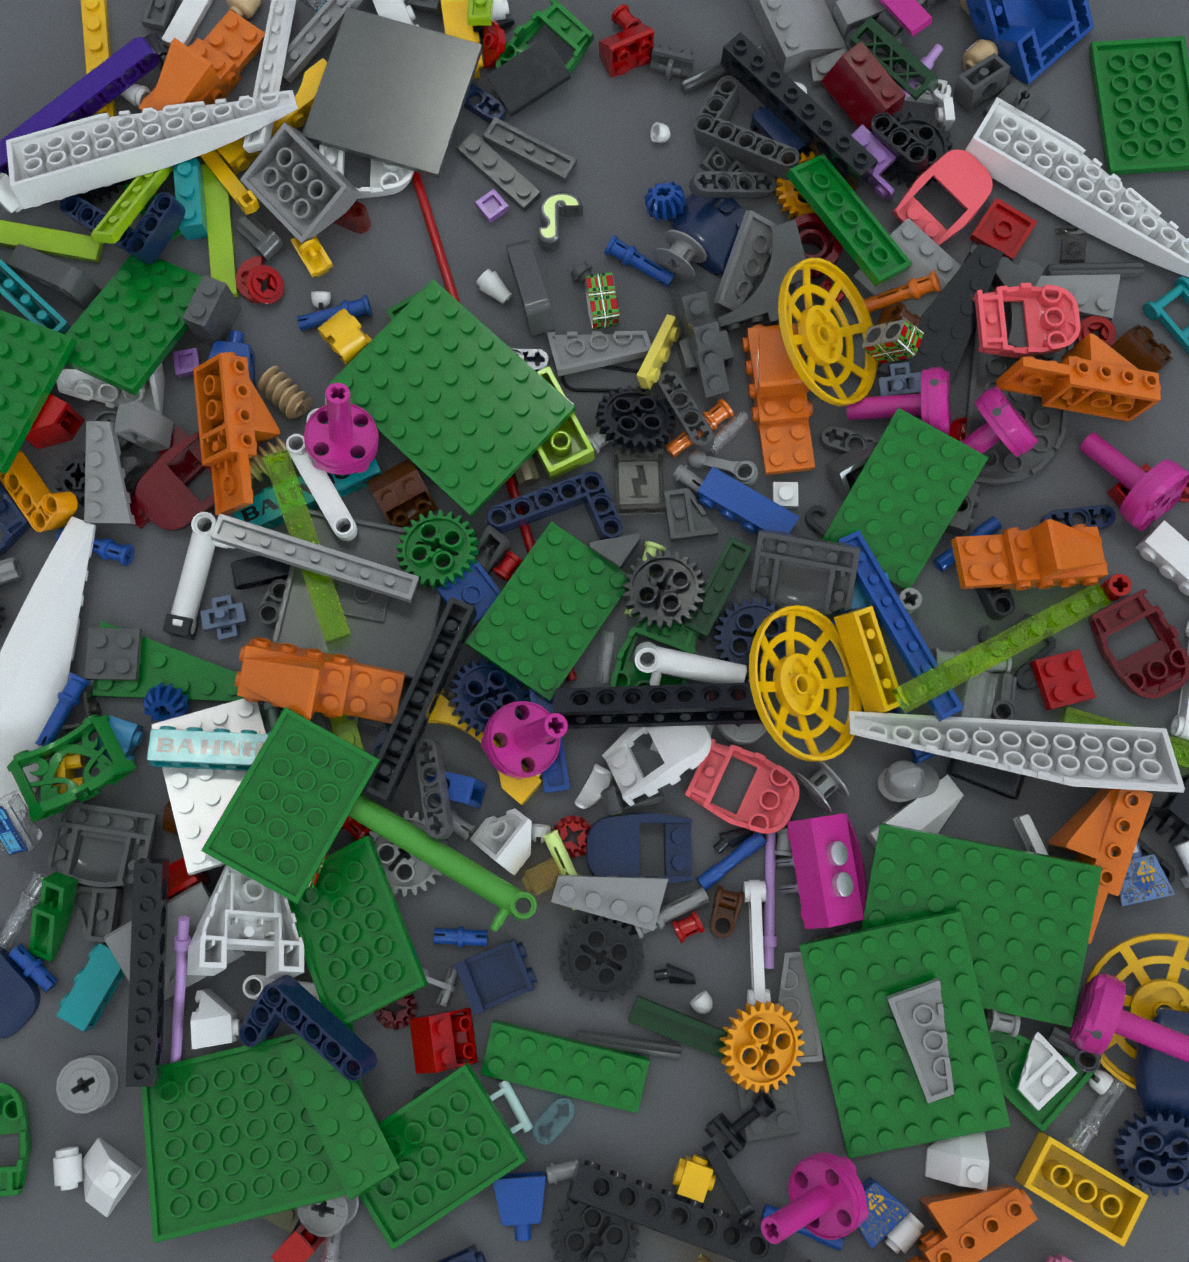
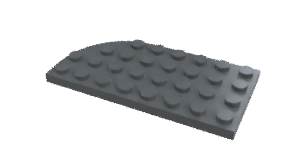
M977 321L973 334L966 408V434L964 439L987 422L974 401L986 390L994 388L996 380L1018 361L1011 357L978 352L979 336ZM1074 342L1058 352L1032 357L1039 360L1061 363V357L1073 348ZM1001 390L1030 426L1031 431L1039 442L1034 445V448L1017 458L1000 440L982 453L989 458L974 483L985 486L1010 485L1023 481L1039 472L1053 458L1063 442L1067 428L1068 411L1042 406V397Z

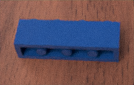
M715 467L711 468L697 491L696 499L699 500L698 502L703 507L719 511L721 517L730 522H733V520L742 525V529L750 534H758L759 530L783 531L790 534L799 519L798 515Z

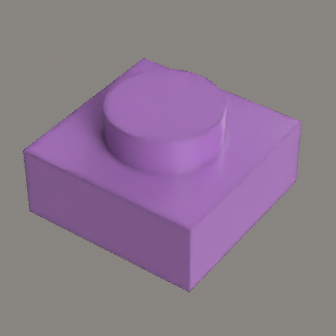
M492 189L475 201L477 209L489 223H492L509 211V206L495 189Z
M197 347L172 352L176 376L178 378L193 376V369L201 364L200 352Z

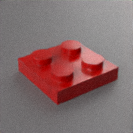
M996 197L969 239L977 244L1002 251V257L1012 261L1037 221Z
M1080 649L1030 662L1046 711L1096 698Z

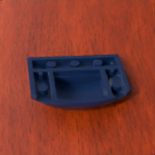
M691 194L686 199V207L683 209V214H677L676 219L669 218V222L672 221L674 230L691 236L705 249L707 254L706 261L697 263L699 266L716 276L717 273L723 275L745 210L733 198L697 197Z
M1162 1007L1155 1011L1158 1015L1152 1020L1153 1022L1189 1036V1012ZM1138 1043L1134 1077L1137 1095L1144 1107L1142 1108L1143 1111L1146 1109L1150 1115H1154V1110L1158 1107L1160 1113L1164 1115L1167 1108H1169L1173 1117L1178 1112H1181L1184 1119H1188L1189 1063Z

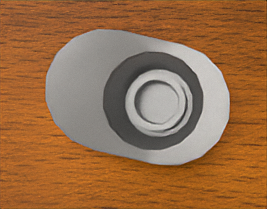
M900 760L891 764L890 767L883 770L878 779V788L881 794L894 802H906L933 794L939 785L938 774L931 766L923 762L914 764L912 761Z

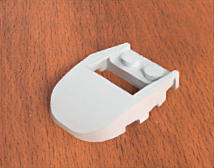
M319 144L320 153L344 176L345 151ZM371 159L370 187L356 188L361 193L357 199L396 194L410 183L414 171Z
M705 725L629 727L602 756L622 793V798L632 806L635 804L633 799L643 794L650 797L658 793L657 789L668 783L674 785L681 780L680 775L688 768L692 770L696 768L710 751L711 736ZM643 733L650 734L664 761L663 765L646 777H644L630 749L634 745L633 741Z

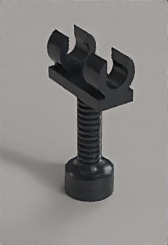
M765 1092L760 1093L754 1098V1107L732 1124L721 1112L706 1125L704 1130L710 1138L722 1130L730 1139V1142L724 1146L725 1149L722 1151L728 1159L733 1158L745 1147L747 1141L739 1132L760 1115L767 1118L776 1111L775 1103Z

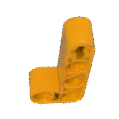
M21 450L18 451L7 474L0 472V481L35 531L44 532L56 530L60 527L63 528L76 512L78 507L76 496L70 491L51 493Z

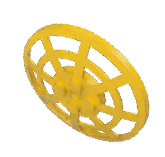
M808 258L796 263L784 276L778 297L779 326L787 354L801 380L821 400L835 406H848L859 402L872 388L878 362L866 351L864 369L853 363L854 345L852 335L862 333L864 341L869 327L873 326L866 304L849 277L831 262L821 258ZM803 269V286L796 289L790 296L788 289L792 277L797 271ZM810 269L820 271L834 281L829 293L820 286L811 284ZM840 290L844 292L857 316L858 324L849 326L843 310L835 300ZM811 293L825 300L822 306H813ZM804 294L806 309L801 313L795 302L799 296ZM831 308L833 309L834 313L836 314V316H837V318H838V320H839V322H840V324H841V327H839V324H838L836 318H835L834 315L830 312ZM792 315L798 322V335H793ZM842 337L845 338V343H846V357H844V356L842 355V351H843V338H842ZM797 345H801L808 356L807 364L803 360ZM838 362L843 366V370L835 378L830 364ZM815 364L823 367L827 379L814 373ZM852 372L862 379L857 390L850 397H847L840 384L847 380ZM815 381L821 385L832 387L839 399L827 394Z
M787 606L772 612L757 629L749 655L750 688L759 717L775 742L794 757L810 762L835 758L844 752L855 737V735L850 734L848 715L845 725L834 718L837 703L836 688L848 687V713L849 711L862 712V702L838 629L822 613L807 606ZM787 616L786 631L776 635L768 642L764 633L770 623L779 617ZM795 616L811 621L823 631L815 642L805 634L794 631ZM785 640L786 656L779 660L773 649L778 643ZM794 640L801 642L809 648L806 655L795 654ZM829 640L840 656L846 677L834 678L830 663L822 651ZM761 646L763 655L760 663V681H758V653ZM816 657L823 668L826 679H822L814 663ZM768 660L774 668L773 682H766ZM824 689H828L827 710L821 707ZM775 692L780 703L778 714L772 706L768 693ZM761 693H762V695H763V699H764V702H765V704H766V707H767V709H768L770 715L772 716V718H773L774 721H775V726H774L773 722L771 721V719H770V717H769V715H768V713H767V710H766L765 705H764L763 700H762ZM788 713L797 717L801 731L795 730L785 723ZM815 713L822 721L816 728L810 731L806 716ZM830 726L841 735L832 747L819 753L813 738L823 734ZM783 731L792 737L804 739L810 754L802 753L790 745L782 737Z
M1148 933L1124 940L1109 949L1095 963L1087 976L1084 987L1114 955L1121 952L1128 965L1115 977L1123 981L1133 972L1141 984L1132 996L1125 994L1123 1005L1129 1007L1130 1013L1152 1021L1157 1016L1155 1011L1162 1005H1167L1173 1010L1189 1012V990L1178 983L1181 968L1189 971V961L1184 960L1189 947V937L1173 933ZM1151 940L1177 942L1173 956L1154 955L1137 959L1130 946ZM1151 964H1170L1166 979L1150 980L1143 967ZM1114 1033L1106 1050L1117 1043L1122 1050L1135 1059L1136 1050L1125 1041V1037ZM1103 1053L1100 1062L1103 1067L1116 1079L1136 1089L1135 1078L1119 1069Z

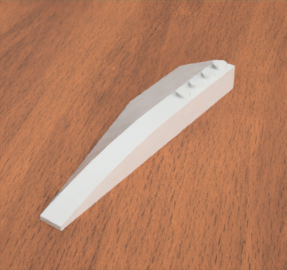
M293 90L264 93L257 99L249 97V95L239 96V100L227 102L226 98L215 99V104L205 105L204 101L167 105L160 111L152 107L143 108L142 113L131 114L129 110L119 111V116L112 117L108 113H102L6 140L10 187L23 209H27L155 172L213 151L277 121L298 109Z
M996 98L965 151L972 154L984 165L992 179L997 180L1010 190L1019 193L1031 202L1038 204L1081 230L1127 253L1189 277V238L1186 239L1177 231L1179 226L1173 221L1167 223L1160 217L1162 212L1134 189L1123 187L1121 179L1113 173L1110 176L1100 167L1103 164L1096 158L1093 160L1089 159L1084 154L1086 150L1079 144L1002 99Z
M71 516L41 569L0 651V806L5 809L16 828L21 827L28 806L7 766L14 759L13 756L24 750H29L30 752L42 747L35 744L59 701L57 694L63 691L69 680L71 661L74 660L80 625L79 613L80 607L83 606L84 602L83 589L84 583L88 578L89 571H87L88 560L92 555L96 525L84 523L83 520ZM32 764L23 768L29 782L41 780L42 777H37L30 773L36 772L39 769L38 764Z
M849 711L848 713L850 734L1064 785L1184 793L1185 790L1166 728L948 717L939 722L936 716L857 711Z

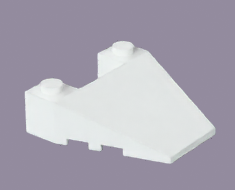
M225 865L188 946L187 975L215 976L225 970L227 967V950L266 952V979H278L285 975L295 978L304 973V943L302 937L299 938L295 926L297 920L295 914L291 913L287 898Z

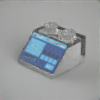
M17 790L0 798V849L2 851L6 850L9 856L34 849L43 835L36 822L32 823L28 815L29 810Z

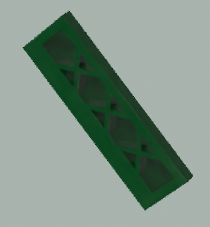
M871 16L850 37V41L857 45L861 42L859 38L866 32V35L873 43H864V45L892 79L913 99L917 100L926 90L932 94L939 87L937 75ZM877 48L884 50L890 57L879 58L876 56ZM893 63H898L907 72L895 73L893 71ZM910 78H915L921 84L916 91L909 85Z
M732 537L727 541L705 584L706 586L703 588L706 591V596L699 597L703 600L704 605L696 606L699 614L690 613L691 622L686 621L684 624L685 628L699 634L698 639L703 642L706 641L753 549Z
M637 995L628 1022L723 1059L726 1057V1055L719 1052L720 1048L726 1046V1043L719 1040L720 1037H727L728 1035L724 1029Z

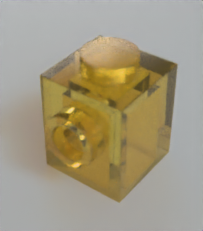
M548 857L523 870L522 872L525 877L521 878V881L528 893L532 891L537 896L553 888L556 885L558 875L562 874L554 858Z

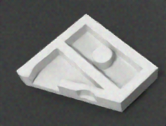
M1036 1032L1033 1035L1016 1089L1036 1111H1039L1077 1072L1039 1032Z

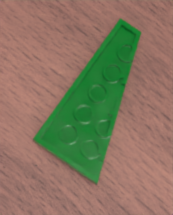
M103 621L100 622V628L122 629ZM143 636L139 681L94 680L92 694L95 697L144 699L152 686L157 687L162 682L166 686L172 683L175 689L182 687L181 694L188 695V701L233 702L244 698L237 696L238 687L235 686L237 672Z
M997 1030L989 1032L1003 1096L1039 1131L1044 1133L1096 1071L1084 1072L1077 1067L1073 1060L1062 1056L1077 1074L1039 1111H1036L1016 1089L1031 1040L1019 1034L1016 1037H1010L1008 1033Z

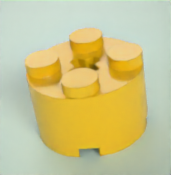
M345 308L339 310L317 328L334 353L336 352L341 356L340 359L346 366L372 341L360 329L362 326L353 315L351 316Z

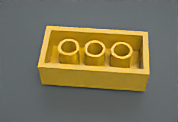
M1041 1131L1038 1132L1014 1179L1027 1189L1123 1247L1149 1197L1147 1194Z

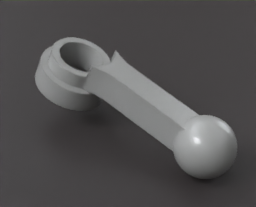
M698 450L691 452L688 457V463L693 469L700 470L715 467L722 472L732 474L735 480L746 486L753 485L759 477V471L751 461L732 462L707 456L705 452ZM744 467L752 469L751 475L747 478L739 476L740 470Z

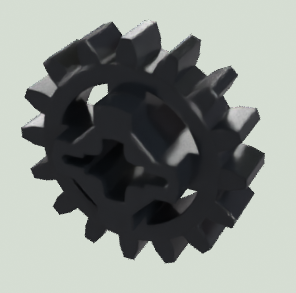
M84 451L80 452L79 457L71 453V460L69 461L63 458L62 462L65 465L63 467L56 466L60 474L53 476V479L59 482L55 485L58 491L72 492L68 485L73 486L75 493H72L76 496L77 502L81 506H85L86 453Z

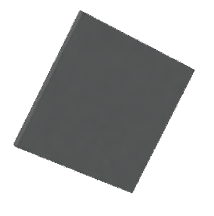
M347 7L302 134L310 142L439 178L483 50L482 44Z
M304 508L297 538L402 571L399 566L400 561L396 557L401 552H398L396 545L403 544L398 538L399 535H407L403 528L353 518L358 528L357 535L353 540L343 541L335 535L323 512ZM344 525L341 527L340 532H347L351 525ZM429 533L425 538H431L435 534ZM453 540L449 542V545H453ZM422 554L416 560H423L426 555ZM449 561L441 563L439 567L448 566ZM291 565L272 642L280 644L290 643L304 649H319L323 653L343 654L349 658L356 659L355 662L406 672L404 679L412 680L434 634L441 596L436 590H433L430 583L424 589L420 581L417 584L412 601L409 603Z

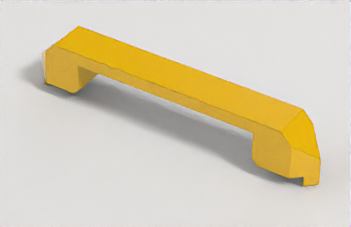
M215 150L200 155V158L246 215L254 213L260 208L254 194L250 190H246Z

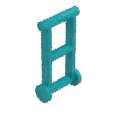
M1180 276L1175 280V287L1156 302H1146L1142 309L1149 319L1156 320L1158 318L1189 355V325L1181 331L1163 310L1166 305L1179 295L1189 306V279L1185 276Z

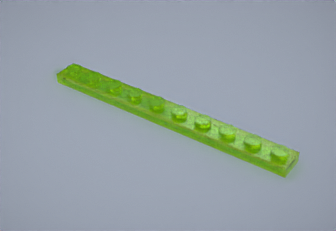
M1099 583L1089 586L898 686L892 692L906 714L1105 608L1111 602Z

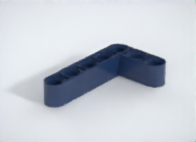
M159 193L136 228L128 227L120 240L113 243V245L144 264H153L159 258L184 219L185 207L169 193ZM77 195L65 197L60 202V209L64 214L91 232L107 214Z
M595 471L585 472L490 508L487 515V526L491 525L499 533L503 534L584 504L600 540L620 537L623 529L622 521L602 476ZM592 482L597 488L593 490L588 489L585 483ZM566 490L571 491L574 497L566 498L562 492ZM547 499L551 502V505L547 507L542 506L539 500ZM602 504L607 510L599 512L596 510L595 505ZM523 507L527 509L528 513L526 515H519L515 510ZM501 516L505 521L497 524L492 521V518ZM611 526L616 530V533L608 534L604 528Z
M288 975L276 979L262 989L239 1029L241 1042L247 1047H254L270 1037L281 1020H283L349 1081H358L374 1069L377 1064L375 1052L301 984Z

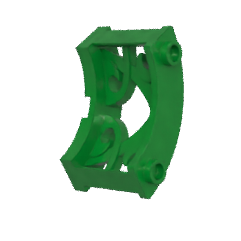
M97 714L85 718L79 727L62 738L30 752L29 750H24L13 756L14 759L9 763L7 769L12 773L30 810L28 815L32 823L66 811L64 807L67 804H74L73 802L78 799L81 804L101 794L100 789H103L105 785L117 784L136 769L133 760H127L109 724L111 719L108 714L99 717ZM96 731L98 732L103 743V746L99 749V751H97L96 749L100 745V738L96 737V740L93 742L90 739L91 735ZM106 752L108 753L110 759L105 756ZM67 754H80L91 758L84 768V783L80 786L67 778H55L57 770ZM49 757H52L49 762H48L47 760H45V759H47V758H49ZM32 764H38L39 769L36 772L30 773L37 777H43L42 781L29 782L23 768ZM93 767L99 769V774L95 777L91 775ZM66 784L68 789L65 793L60 794L59 789L61 787H53V785ZM41 787V802L38 801L32 788Z

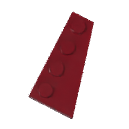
M179 426L171 435L170 448L189 437ZM187 448L167 464L169 469L186 487L206 469ZM168 449L161 450L156 459L160 457L163 453H165ZM134 490L130 496L131 515H134L136 525L142 529L151 520L137 505Z

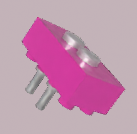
M842 813L787 822V837L791 843L792 857L776 859V863L787 862L776 864V866H793L796 872L797 883L781 885L780 889L784 890L780 891L782 894L798 892L801 902L800 915L804 921L805 929L830 928L864 920L867 898L865 868L860 845L847 814Z

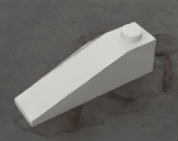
M162 363L136 396L70 366H64L56 381L60 393L87 401L92 399L106 404V407L114 409L118 405L136 400L143 402L146 407L154 411L163 413L165 377Z
M947 774L939 780L938 788L933 794L913 799L882 823L938 834L964 795ZM879 825L865 835L874 848H876Z

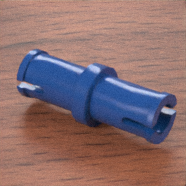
M458 926V929L434 927L433 944L457 945L459 948H463V945L487 947V929H464V926Z
M22 943L19 944L18 948L15 947L8 954V957L24 971L23 975L26 978L31 977L47 993L50 991L49 988L52 989L59 982V979L43 966L44 962L40 958L36 959Z

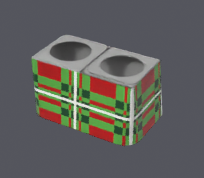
M612 272L585 276L584 286L592 331L619 325L620 313Z
M907 319L871 326L867 331L862 349L880 364L912 358L918 351L924 333Z

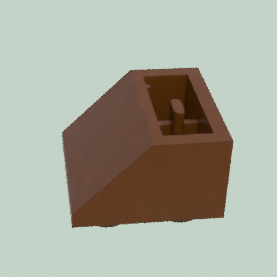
M1140 324L1128 330L1111 346L1112 349L1139 370L1157 373L1173 359L1170 356L1171 351L1163 343L1158 344L1153 338V332L1148 327L1141 326Z
M409 459L366 482L391 526L407 527L411 524V519L415 521L420 519L419 514L425 517L429 514V511L434 512L438 509L416 467Z

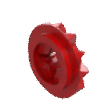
M258 265L247 274L245 285H247L248 294L255 298V302H262L266 305L275 303L282 297L284 282L281 275L274 268L267 265ZM268 278L267 287L270 289L261 292L262 285L259 282Z
M1087 317L1080 323L1078 343L1088 334H1092L1100 329L1098 337L1111 347L1116 340L1115 327L1104 317Z
M573 815L564 817L554 826L553 830H558L562 841L568 836L567 826L573 832L583 830L577 837L579 847L572 841L563 843L570 858L580 857L587 852V834L591 826L581 817Z

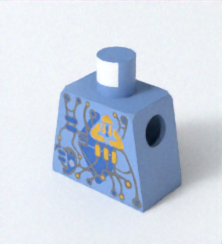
M1138 841L1119 894L1121 906L1175 895L1156 856L1151 854L1142 857Z

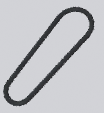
M615 366L599 367L602 369H610L638 373L639 369ZM565 375L561 376L563 385L574 392H610L612 390L617 393L618 390L573 388L566 383Z

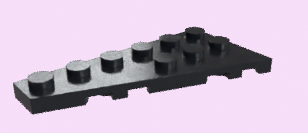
M979 244L921 315L918 329L924 334L917 353L912 358L883 363L877 371L891 376L890 364L910 361L912 372H920L922 369H929L931 367H942L947 372H950L951 386L977 321L973 297L977 290H982V293H988L1003 252Z

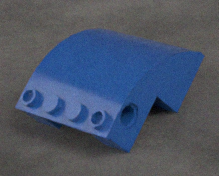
M966 0L972 22L980 39L992 41L998 48V56L1010 66L1009 73L1025 84H1030L1094 28L1088 0Z

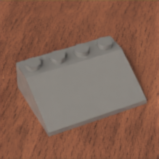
M748 0L778 66L784 73L809 65L811 59L846 48V44L824 0Z
M285 122L240 179L302 244L311 240L344 215L361 195L300 131Z
M908 218L890 237L911 261L912 265L910 268L876 287L861 269L854 274L853 279L870 295L875 296L903 286L911 278L918 279L927 276L931 271L935 270L942 291L961 265ZM933 291L922 295L921 299L911 298L899 303H903L906 306V310L911 314H917L921 317L940 292Z
M202 882L168 900L164 1000L174 995L176 967L174 937L177 936L178 918L180 916H188L190 918L189 935L192 940L212 896ZM132 921L104 936L105 942L128 981L130 980ZM227 950V965L244 956L245 951ZM186 973V988L207 976L187 975Z

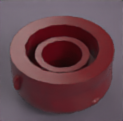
M816 213L803 214L796 217L795 220L802 244H814L821 251L815 255L805 253L806 259L821 258L836 265L843 246ZM810 269L811 279L825 276L820 271Z

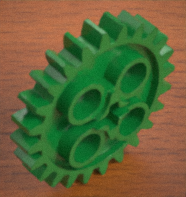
M439 510L437 516H434L433 512L429 511L428 518L419 514L420 521L418 523L411 519L413 527L403 528L407 535H399L398 538L403 544L396 545L398 552H401L396 555L398 561H400L399 566L401 570L419 576L418 583L421 581L424 589L429 583L433 590H436L437 585L440 583L443 589H446L447 582L449 581L455 586V578L457 577L465 580L463 572H472L469 564H476L477 561L474 555L479 554L478 548L475 547L479 545V542L475 538L474 529H470L469 522H463L461 515L454 519L452 511L447 516H444L442 510ZM435 532L433 537L425 538L427 534ZM459 539L456 544L449 545L451 540ZM426 555L423 560H416L418 556ZM450 561L448 566L439 567L441 563Z

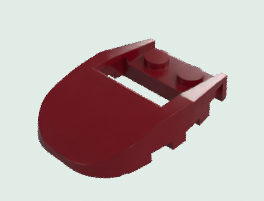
M199 431L174 445L158 457L142 475L135 487L137 505L156 526L163 530L179 531L191 525V521L196 514L200 512L210 513L215 508L214 493L201 503L167 466L185 448L202 464ZM204 466L212 475L211 467Z
M1142 589L1088 617V621L1100 655L1121 684L1130 693L1138 697L1153 699L1162 697L1185 684L1189 678V657L1185 648L1180 646L1177 638L1179 633L1175 626H1170L1163 616L1164 612L1158 605L1153 607L1144 596L1148 592ZM1146 617L1159 641L1117 662L1107 645L1106 637Z

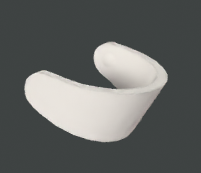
M595 764L589 779L574 802L575 805L582 809L595 805L601 799L600 793L602 790L609 788L613 777L612 772Z

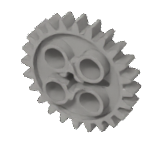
M405 810L403 818L427 832L425 819L420 820V813L416 812L413 818H411L410 812ZM369 831V834L374 838V845L390 886L393 887L394 895H397L400 889H402L403 897L408 896L409 889L412 890L414 895H418V887L428 891L427 882L436 885L437 882L434 875H444L411 855L410 859L403 858L390 871L389 867L403 856L402 849L377 833ZM387 846H391L394 850V856L389 861H385L382 858V850ZM404 865H409L412 868V875L407 880L402 879L399 873Z

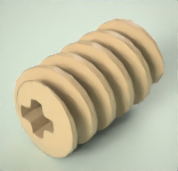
M276 365L272 366L260 378L258 383L259 392L265 394V397L272 401L273 405L279 407V410L285 413L286 417L290 420L301 417L310 409L313 402L312 397L306 398L307 393L300 391L299 385H293L291 378L286 379L285 372H279L280 368Z
M278 436L275 437L276 446L268 441L266 442L267 451L259 446V455L250 458L251 486H254L253 478H256L259 482L263 481L262 473L271 477V468L280 472L279 463L283 464L286 468L289 467L288 459L292 460L287 451L286 444Z

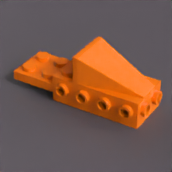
M230 9L203 41L197 38L193 44L186 46L174 38L171 41L156 87L142 100L138 107L140 112L142 113L143 108L152 107L160 111L167 105L204 101L205 105L215 104V99L226 98L242 80L240 76L241 71L262 48L265 32Z
M792 323L793 335H798L797 325ZM757 324L747 328L746 335L742 338L743 353L746 352L747 356L745 373L750 378L748 395L749 399H753L754 406L751 408L752 421L756 422L757 432L759 431L764 474L773 475L814 470L815 461L809 427V417L813 415L812 402L807 400L809 388L801 380L792 365L782 339L780 326L777 324L773 326ZM797 345L799 352L801 345ZM801 355L806 363L805 355Z
M1091 333L1061 357V363L1039 360L1032 356L1022 357L996 380V385L1000 390L1042 397V406L1128 422H1131L1161 401L1159 373L1139 370L1099 337Z
M234 352L219 353L193 369L202 466L211 467L216 516H219V514L227 516L253 504L249 459L257 455V445L280 435L279 427L249 378L247 357L237 356Z
M1047 519L1039 525L1026 530H1019L1018 527L1004 530V533L1000 535L962 536L951 540L961 589L1001 587L1002 589L1021 591L1032 587L1047 589L1053 586L1067 588L1079 584L1092 586L1098 584L1099 579L1108 575L1107 562L1102 549V539L1099 536L1097 526L1086 527V524H1078L1070 527L1055 520Z
M257 637L252 638L240 650L239 661L243 663L241 671L237 672L235 686L238 687L237 696L244 697L246 701L259 702L261 700L270 702V705L274 707H287L308 720L312 719L315 712H320L328 718L342 717L343 714L392 724L399 709L406 672L355 662L356 659L349 658L343 654L323 653L319 649H304L294 644H280L270 642L266 638Z
M1100 788L1049 839V845L1077 855L1075 861L1100 865L1102 867L1088 940L1089 944L1092 942L1107 895L1119 897L1153 794L1143 790ZM1132 798H1134V803L1130 805Z
M1007 1183L987 1187V1190L970 1189L923 1196L919 1201L938 1230L934 1232L931 1229L919 1237L921 1242L916 1246L922 1256L919 1258L917 1255L912 1256L905 1262H978L1038 1220L1030 1208L1033 1203L1023 1189L1019 1190L1016 1186L1013 1187Z

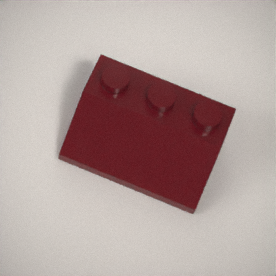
M862 41L844 53L820 83L857 129L863 124L869 131H872L871 121L875 115L882 112L888 113L891 116L902 109L906 95Z

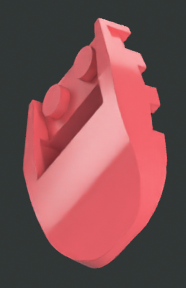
M960 149L951 150L934 161L917 176L891 214L901 224L909 218L940 246L967 226L986 202L993 186L991 175L984 165L969 152ZM932 176L967 210L948 230L913 197Z
M1021 283L1019 286L1007 287V285L996 287L994 292L982 293V290H977L973 297L979 336L978 352L1011 358L1058 352L1072 344L1080 333L1077 301L1068 290L1059 286L1045 284L1044 287L1032 286L1031 283ZM1003 302H1022L1027 347L1008 345Z
M711 739L710 751L699 767H697L685 795L732 825L759 833L770 834L781 830L789 822L799 800V785L795 777L788 770L774 764L765 755L758 752L754 753L732 744L730 747L716 743L715 739ZM731 757L757 768L737 814L711 803Z

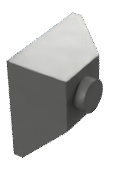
M873 449L844 453L825 464L830 483L842 501L846 498Z

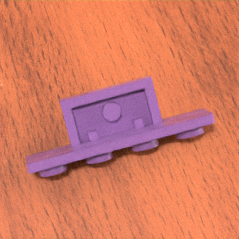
M862 124L851 136L878 160L872 176L866 182L874 186V191L880 198H886L890 202L894 198L895 190L880 175L895 161L896 156Z

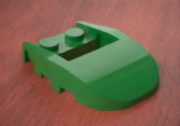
M550 0L551 5L543 12L538 9L531 15L529 21L523 26L519 25L513 31L514 36L509 43H505V51L500 53L499 59L496 61V69L528 49L527 43L545 25L574 51L573 57L565 65L571 74L593 42V33L557 0Z
M647 620L643 624H639L638 621L632 627L625 643L619 650L611 687L650 686L649 682L652 672L644 673L636 667L635 663L629 661L639 635L676 650L695 654L699 634L685 628L683 623L682 628L673 623L672 631L668 629L667 625H663L662 631H659L657 624H654L649 629ZM662 674L660 685H686L689 679L681 677L674 679Z
M0 1082V1135L20 1133L17 1165L0 1166V1197L16 1196L23 1192L32 1149L26 1099L17 1088Z

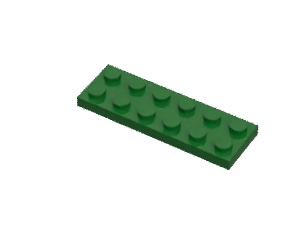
M824 154L789 169L786 174L788 179L875 287L910 268L912 265L911 261Z
M493 1020L480 1075L638 1113L650 1058Z
M301 1036L278 1049L350 1200L355 1199L401 1170L395 1154L358 1081L346 1079Z

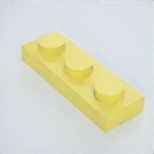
M666 315L637 373L638 381L643 389L651 390L653 384L658 381L660 370L664 362H667L670 357V349L673 343L677 342L680 337L681 329L675 316Z

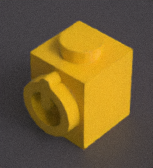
M693 1154L692 1158L685 1156V1159H679L672 1179V1185L676 1186L677 1194L704 1203L707 1190L712 1191L716 1179V1174H713V1167L711 1164H708L709 1160L707 1158Z

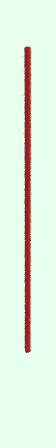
M414 171L412 177L413 185L446 291L460 303L419 172ZM513 474L506 481L511 499L520 497ZM523 507L515 510L519 515H526ZM527 524L520 527L527 553H529L535 542L530 526ZM574 667L566 677L567 682L577 679Z

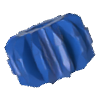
M664 181L660 185L655 183V187L649 188L647 195H645L647 212L650 217H655L656 221L661 219L667 221L668 218L676 219V215L683 214V209L686 207L683 189L681 185H676L674 181L669 184Z
M161 682L157 687L152 686L143 700L144 714L151 715V721L157 720L159 722L186 715L189 710L188 695L181 694L182 687L175 689L172 683L166 686Z

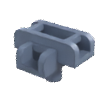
M911 361L890 364L891 376L879 378L881 396L907 395L921 392L922 371L912 372ZM888 381H890L891 391H889Z
M232 595L211 598L213 608L200 611L203 630L206 632L217 630L219 641L240 637L239 625L248 623L245 615V604L243 602L235 604ZM227 602V604L219 605V603Z

